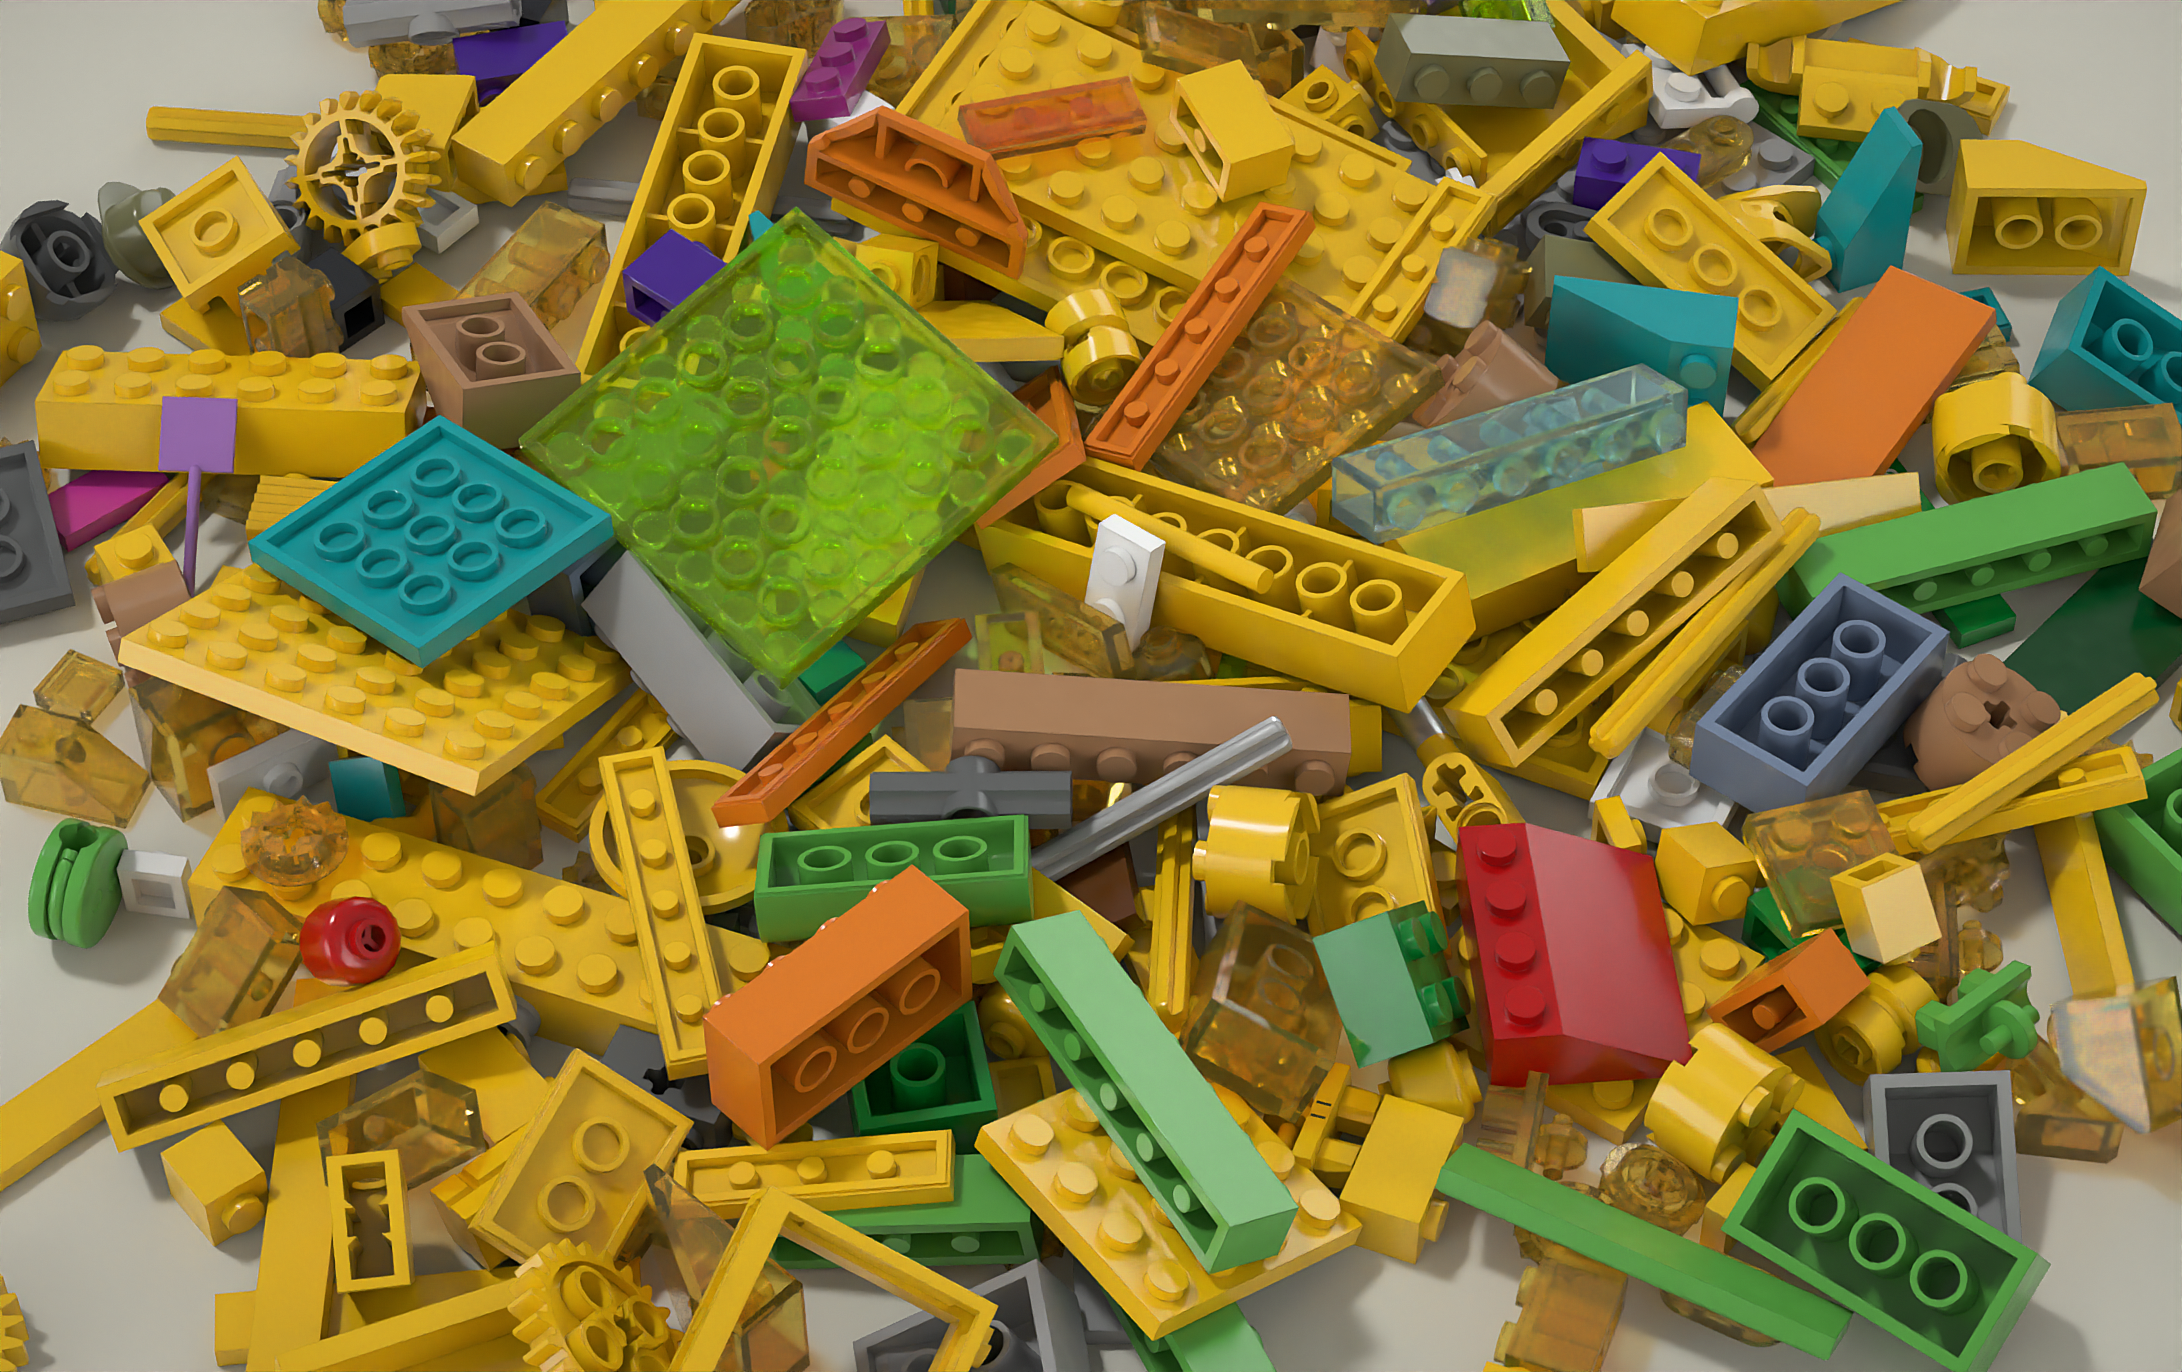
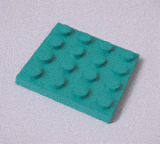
M438 415L248 541L252 562L423 669L612 537L614 530L611 515L447 418Z

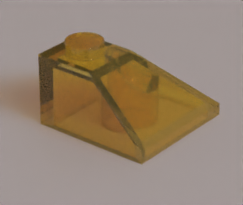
M2176 976L2155 978L2078 993L2049 1004L2051 1015L2047 1021V1038L2052 1052L2059 1057L2062 1074L2137 1134L2153 1133L2182 1119V1007Z

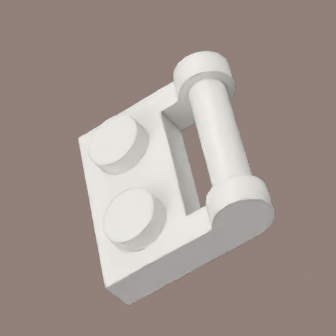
M1645 43L1623 44L1621 54L1625 58L1638 49L1652 60L1653 96L1649 99L1648 110L1660 129L1740 126L1749 123L1756 117L1759 111L1757 100L1751 91L1739 86L1725 64L1703 72L1719 98H1712L1696 74L1689 77Z

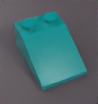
M2099 265L2059 301L2027 384L2039 390L2046 397L2077 417L2182 446V320Z
M1555 275L1544 365L1558 379L1646 423H1651L1704 401H1708L1723 418L1739 298Z

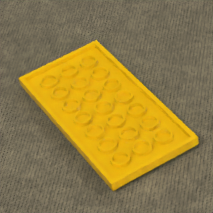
M1030 0L935 129L990 153L1001 168L1020 213L1190 293L1195 291L1260 201L1312 212L1316 228L1250 318V321L1317 352L1436 186L1274 112L1280 122H1285L1290 127L1295 139L1296 150L1291 158L1286 183L1223 203L1169 118L1176 78L1191 73Z

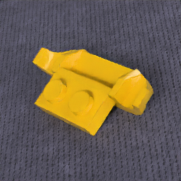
M1807 35L1782 39L1767 47H1760L1758 43L1748 42L1747 77L1755 85L1767 91L1799 96L1797 136L1863 143L1884 109L1893 106L1897 109L1905 100L1922 99L1959 106L1970 101L1976 93L1978 67L1966 66L1963 69L1956 68L1948 64L1941 57L1919 47L1914 49L1807 38Z

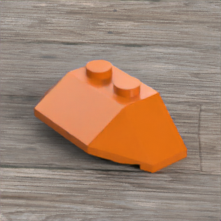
M883 105L818 134L809 142L804 178L805 185L926 240L937 241L939 246L1015 280H1018L1023 273L1028 231L1004 174L990 153Z

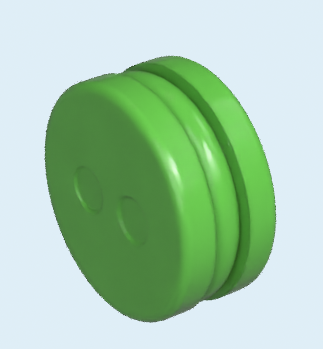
M66 818L56 825L43 845L31 880L28 897V919L34 934L51 940L59 939L66 941L69 945L84 949L95 946L104 937L117 913L123 895L117 867L124 849H128L125 835L121 831L106 826L98 827L91 825L87 821L76 818Z

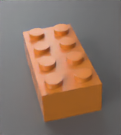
M912 864L891 880H884L877 884L865 899L839 918L834 917L826 921L814 936L788 955H781L772 960L759 976L734 994L724 995L717 1000L709 1012L702 1016L712 1104L768 1151L973 998L969 910Z

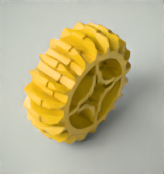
M365 90L361 96L356 91H344L339 95V101L326 98L319 102L321 115L309 112L302 116L309 131L308 133L295 132L289 136L300 147L298 155H288L283 159L288 165L297 166V176L291 177L284 183L290 189H300L301 195L296 199L292 207L300 210V208H304L305 211L311 210L305 226H308L311 230L324 229L323 239L329 243H340L343 240L344 246L348 247L359 236L368 231L399 222H414L416 228H418L424 222L417 207L432 208L436 204L434 199L426 193L427 185H439L443 180L436 174H429V164L436 163L442 156L437 151H426L424 147L431 140L434 133L429 129H415L421 115L415 110L406 109L402 111L403 101L397 97L387 96L382 99V95L378 91ZM370 124L378 128L386 136L393 148L394 155H387L381 149L377 135L371 134ZM338 142L336 157L330 163L332 152ZM367 164H380L379 167L367 169V172L360 174L359 177L346 176L348 173L359 171V168ZM397 177L393 192L388 199L389 185ZM333 185H338L345 191L348 204L354 205L356 215L349 212L340 203L333 191Z

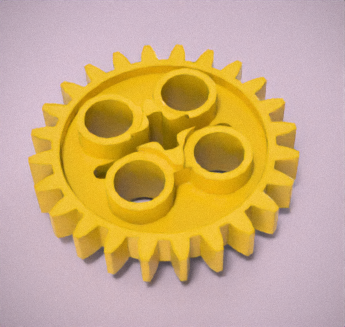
M565 1238L557 1245L552 1241L549 1242L514 1271L518 1278L509 1285L508 1289L517 1299L507 1307L508 1311L522 1322L512 1330L513 1335L530 1345L531 1351L523 1356L526 1363L540 1366L542 1372H667L679 1347L678 1343L682 1341L685 1334L668 1326L666 1319L671 1311L668 1307H656L651 1302L652 1287L649 1284L639 1289L633 1283L632 1268L628 1264L620 1271L615 1269L609 1251L604 1250L596 1257L589 1242L583 1241L575 1248L570 1239Z

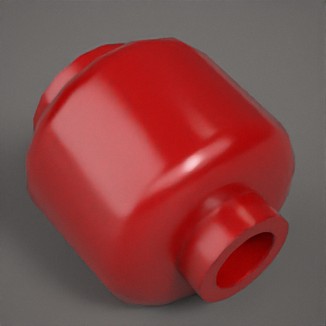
M352 896L334 899L317 906L306 917L301 928L299 949L307 969L315 978L327 985L339 987L366 985L383 978L395 966L401 952V932L396 918L387 906L370 897Z

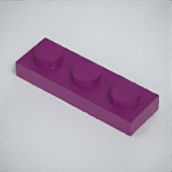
M849 18L831 27L789 101L795 122L847 117L852 114L891 42L886 20L866 22L864 18Z

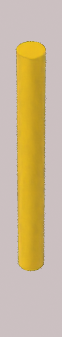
M1080 483L1071 486L1067 493L1066 502L1069 507L1100 521L1116 514L1165 541L1164 550L1260 594L1266 593L1272 586L1274 580L1273 571Z

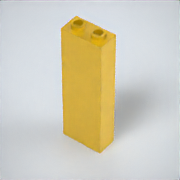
M1704 401L1385 526L1384 548L1466 574L1476 625L1475 632L1465 643L1467 644L1561 606L1601 572H1578L1572 509L1690 496L1712 476L1758 481L1761 488L1773 487L1774 478L1708 401Z

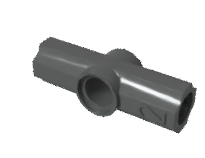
M970 755L950 761L944 771L872 772L870 774L869 816L871 826L1024 814V816H1028L1029 829H1071L1072 771H1001L1000 767L992 760Z

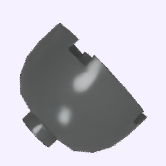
M59 200L38 201L23 210L11 223L0 243L1 251L23 260L35 317L48 322L80 319L103 304L114 293L118 285L115 284V274L119 269L113 264L105 250L102 238V224L87 212L80 218L73 212L64 210L69 203Z

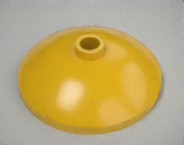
M704 760L667 761L703 915L724 912L754 899L760 836L765 833L789 832L784 810L769 823L719 828L711 807L746 773L727 765ZM603 794L590 820V853L600 876L614 891L628 900L606 799Z

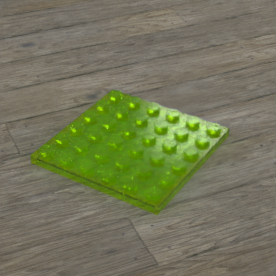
M796 206L518 439L521 452L551 480L610 514L614 530L613 537L627 550H631L654 575L782 691L1026 478L1040 464L1042 459L1059 445V435Z

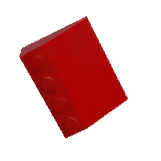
M1529 823L1464 826L1458 828L1455 883L1490 1090L1662 1078L1673 1060L1686 1066L1693 1057L1691 1045L1688 1044L1690 1039L1653 856Z

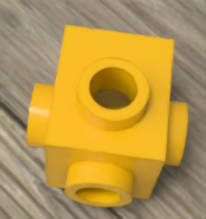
M1323 64L1279 98L1290 105L1366 140H1371L1380 132L1369 111L1374 107V102L1363 86L1354 79L1349 83L1345 82Z

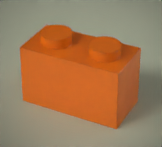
M1830 927L1752 970L1705 1011L1714 1023L1725 1025L1765 1052L1770 1053L1824 1025L1869 986L1871 981L1857 964L1850 950L1843 945Z

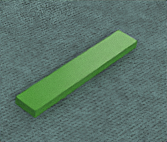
M1464 1142L1441 1167L1435 1186L1439 1192L1824 1361L1825 1359L1829 1360L1848 1330L1854 1311Z

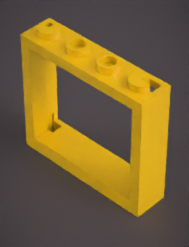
M769 1185L751 1195L667 1372L714 1371L778 1234L949 1323L950 1325L928 1372H969L971 1366L974 1368L980 1367L992 1348L988 1343L994 1329L989 1326L998 1305Z

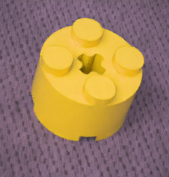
M2016 372L2000 373L1992 380L1971 383L1954 392L1944 393L1934 401L1931 431L1935 483L1940 496L1947 504L1952 505L1973 498L1984 497L2060 477L2061 467L2054 408L2042 392L2027 385V380L2023 375Z
M1213 785L1207 804V815L1210 823L1207 841L1199 840L1196 843L1192 861L1193 878L1196 881H1205L1206 914L1220 919L1297 925L1295 919L1303 920L1309 911L1318 875L1319 856L1309 855L1308 834L1320 835L1319 812L1314 796L1311 793L1237 785Z
M1713 1023L1699 1031L1688 1042L1698 1051L1686 1066L1673 1060L1667 1068L1648 1104L1644 1117V1126L1653 1131V1133L1646 1135L1648 1141L1714 1184L1723 1185L1743 1161L1758 1168L1776 1138L1771 1133L1776 1126L1777 1120L1795 1105L1803 1091L1805 1082L1780 1060L1725 1025Z

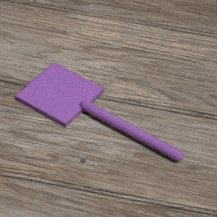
M163 396L158 470L189 472L183 576L192 598L195 591L201 472L234 474L238 399Z

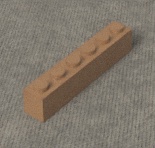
M956 668L951 706L949 762L959 757L972 755L992 760L1000 767L1001 771H1072V779L1151 784L1269 717L1277 716L1291 737L1292 749L1230 785L1292 790L1311 793L1313 796L1340 797L1344 793L1351 758L1349 694Z

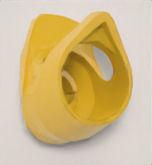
M1772 185L1725 195L1715 200L1776 256L1789 247L1797 248L1798 258L1791 269L1806 283L1824 276L1831 270L1832 262L1829 251L1810 239L1815 232L1817 213L1822 207L1821 194L1817 188L1813 186Z

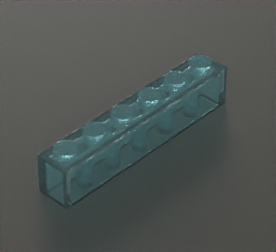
M1640 363L1332 458V516L1375 545L1685 447L1688 389L1645 364Z

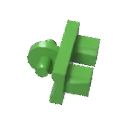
M2014 960L1996 974L1976 968L1962 978L1957 989L1958 1001L1949 1007L1931 1000L1917 1010L1915 1021L1918 1042L1925 1047L1938 1051L1941 1072L1973 1071L1997 1052L2008 1058L2018 1060L2024 1058L2035 1049L2038 1038L2035 1024L2039 1022L2040 1015L2037 1009L2030 1003L2027 994V983L2032 977L2031 966Z

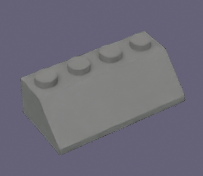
M626 550L581 604L596 623L594 630L597 636L607 646L621 654L632 668L630 675L633 681L642 690L658 700L669 714L667 722L679 736L691 741L705 761L727 765L747 774L821 708L699 558Z

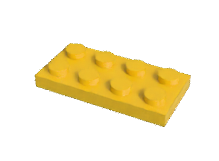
M1659 152L1591 218L1583 229L1589 237L1644 286L1738 297L1739 302L1731 364L1762 392L1839 312L1662 152Z

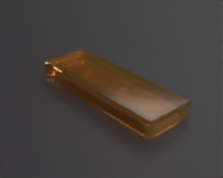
M1129 76L960 105L957 118L966 142L990 153L995 160L1144 134L1147 118Z

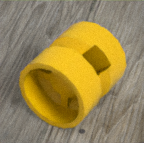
M1103 289L1083 290L1060 300L1049 311L1045 319L1046 328L1065 337L1063 358H1059L1061 371L1071 396L1077 402L1088 406L1112 403L1143 362L1136 341L1130 334L1129 324L1119 299L1112 292Z
M1881 964L1867 976L1871 981L1869 986L1824 1025L1814 1030L1818 1047L1830 1066L1843 1078L1855 1085L1864 1086L1869 1075L1890 1074L1902 1064V1055L1906 1056L1915 1053L1923 1046L1918 1042L1915 1021L1916 1012L1931 1000L1939 1003L1940 1001L1930 985L1916 971L1904 964L1891 966Z

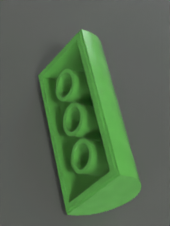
M1021 814L765 833L760 836L754 890L755 914L761 942L771 943L810 939L826 921L834 917L839 918L865 899L877 884L884 880H891L912 864L969 910L970 928L1015 925L1033 921L1034 890L1028 816Z

